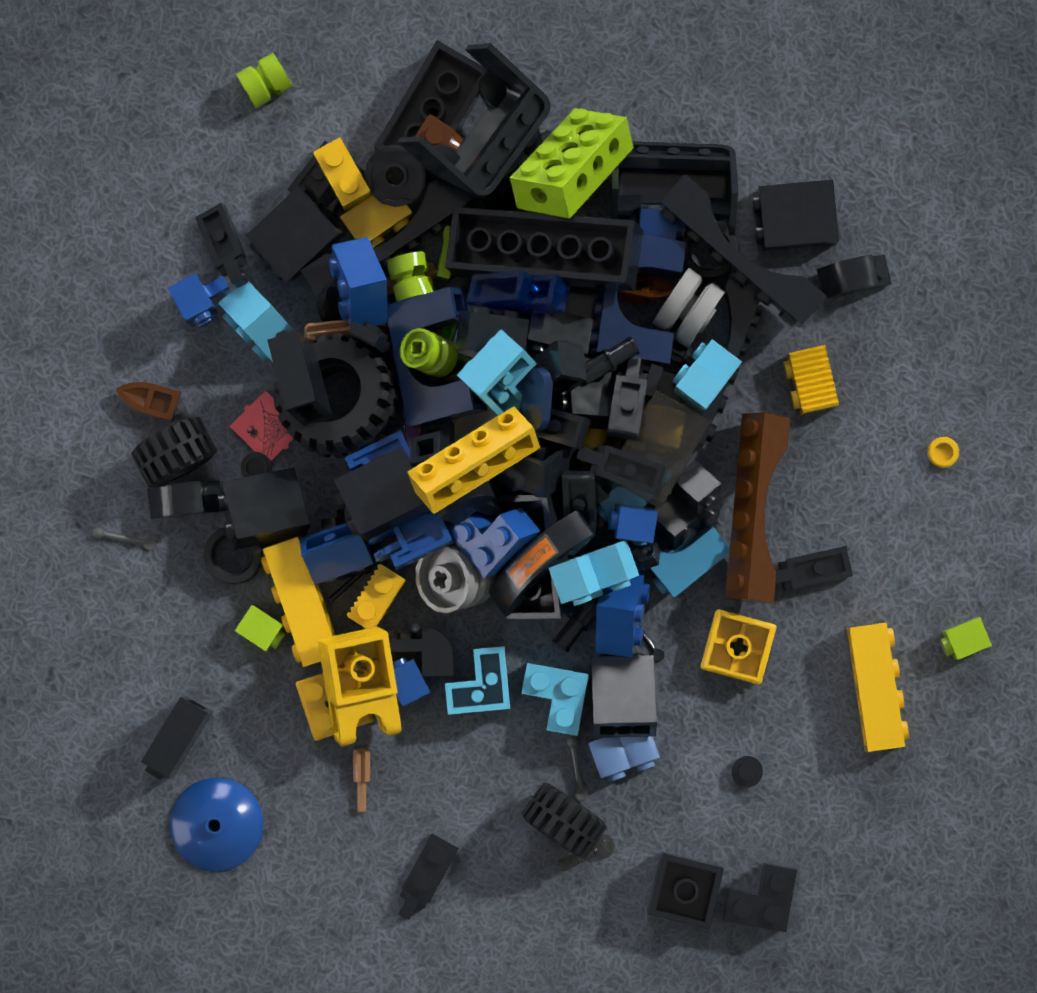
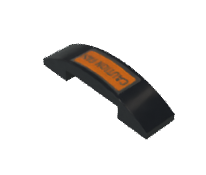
M574 511L538 535L507 564L496 578L489 590V594L504 616L508 617L529 597L527 591L549 572L550 567L555 566L566 555L574 556L595 536L579 511Z

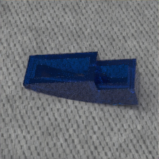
M524 270L472 274L466 303L470 306L519 313H565L570 284L558 274L531 276Z

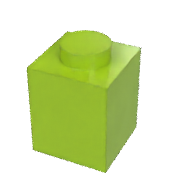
M251 605L235 629L237 633L264 651H269L271 647L276 650L286 635L282 632L284 628L282 623L255 605Z
M980 617L942 631L944 638L940 639L946 656L952 655L954 660H959L992 646Z

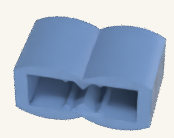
M652 736L601 738L588 743L599 777H607L608 782L625 777L624 770L636 766L639 772L655 766L654 759L660 758Z

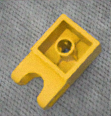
M372 627L317 639L332 729L336 742L341 747L355 743L357 739V723L361 717L367 714H375L379 728L388 736L399 734L401 732V721L396 696L398 692L388 632L379 627ZM360 661L361 666H357L358 671H354V665Z

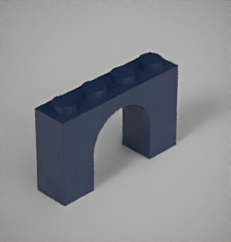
M643 234L638 272L676 278L683 271L686 242ZM600 288L599 298L594 299L592 316L596 317L595 329L592 328L589 347H592L591 356L597 357L602 354V349L608 350L630 336L640 351V354L633 357L641 358V365L651 366V364L663 368L669 365L674 333L642 328L632 324L624 317L617 301L618 290Z
M447 287L387 305L388 323L385 324L390 332L392 342L391 355L396 363L398 373L396 381L402 394L404 404L402 413L408 427L421 428L422 425L446 419L455 420L488 411L487 405L462 380L436 386L427 378L424 372L408 367L400 357L401 342L411 330L421 328L434 332L439 328L458 323L460 311L468 312L464 289Z

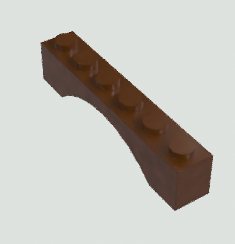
M765 412L742 413L725 599L747 603H774L776 570L771 561L766 543L764 526L765 503L772 474L779 460L788 449L790 418Z

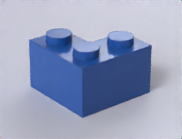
M364 237L332 245V258L328 259V264L332 277L337 276L338 278L337 285L342 301L338 302L341 319L347 320L349 326H351L352 322L363 326L364 322L374 326L388 323L387 279L369 238Z
M522 508L500 514L497 518L476 511L460 524L452 523L448 528L453 541L483 578L501 573L507 564L540 533L538 527Z
M638 570L639 576L629 579L631 585L614 592L611 586L602 589L603 595L599 596L596 609L595 652L632 658L635 646H641L643 628L639 627V623H642L644 615V604L642 602L647 603L650 595V584H645L646 571Z

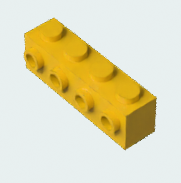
M513 406L407 473L415 493L430 511L435 514L540 449V445L533 426Z
M295 537L264 548L265 556L261 557V561L266 574L272 575L275 586L271 587L273 597L277 604H282L285 615L281 616L285 631L287 634L292 633L295 644L291 647L297 663L302 662L303 667H308L321 662L317 639L335 636L336 633L319 584H314L302 558L300 539L303 537Z
M887 622L846 628L864 750L872 752L905 747L904 740L909 739L907 722L901 721L900 709L904 708V697L902 690H897L895 678L900 677L897 659H892L890 647L895 646L893 629L887 628Z

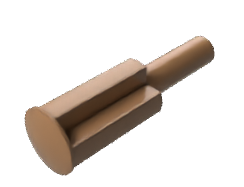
M355 748L352 750L353 782H357V812L365 813L366 782H370L371 749Z

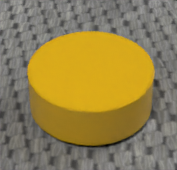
M948 437L936 438L928 447V459L936 467H950L959 457L958 445Z

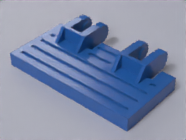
M400 430L344 458L350 470L353 471L400 447H403L410 459V447ZM430 510L367 541L369 545L376 544L396 534L398 541L378 550L374 554L376 562L391 558L397 570L454 543L444 520L439 518L438 513L433 514Z

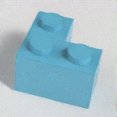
M248 281V283L239 288L236 286L218 303L226 312L222 317L247 344L251 340L256 344L251 349L263 362L268 358L273 362L267 340L276 337V334L280 331L293 329Z
M500 330L472 360L466 363L457 376L496 415H500L513 406L517 410L521 408L522 394L515 386L537 363L503 330Z
M713 339L708 345L703 342L699 345L691 356L696 361L691 367L685 364L673 380V383L676 384L673 392L702 414L742 363L741 360Z
M627 540L549 568L561 604L573 601L574 606L602 596V589L609 586L612 587L613 592L631 585L629 579L639 576Z
M505 646L473 649L476 680L445 683L448 715L510 709Z
M527 663L521 694L552 699L546 730L578 736L589 674Z

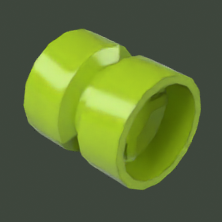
M273 52L258 60V67L248 66L236 74L256 109L271 101V94L281 95L293 87Z
M425 252L407 253L386 261L390 279L396 281V284L393 286L396 302L435 291L432 278L425 274L429 270Z
M417 328L411 330L403 338L400 346V357L403 363L410 368L434 377H443L454 369L458 359V349H455L456 345L450 339L436 335L426 329Z

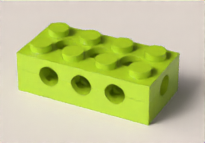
M574 108L510 177L517 209L570 219L633 149L627 117Z

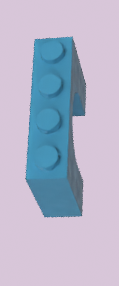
M653 452L643 457L664 464L657 454ZM667 467L657 493L669 485L674 477ZM615 482L612 484L609 498L598 504L596 510L604 521L608 522L609 512L615 510V503L644 507L655 495ZM704 526L688 545L684 546L682 544L675 551L672 549H660L659 565L649 568L655 576L651 581L662 595L668 592L675 598L727 556L730 547L713 526ZM627 540L632 541L634 545H647L646 542Z

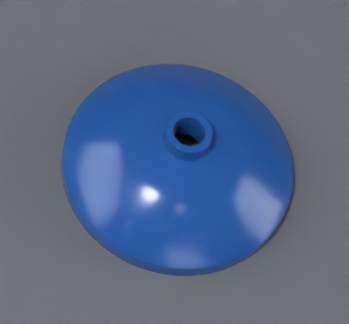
M226 778L204 779L189 786L174 804L170 817L171 837L178 852L192 865L208 871L229 870L244 863L257 849L263 833L262 811L254 795L240 783ZM215 819L220 822V829L218 831L210 829L209 823L211 820Z

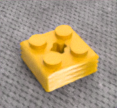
M716 610L700 668L760 685L770 654L776 625L728 611ZM738 638L743 639L742 645L747 646L745 652H740L738 656H735L734 649L730 648V643L736 642Z
M323 673L297 681L296 688L314 740L318 741L334 735L329 707L326 705L328 700ZM372 714L361 717L357 727L373 722Z

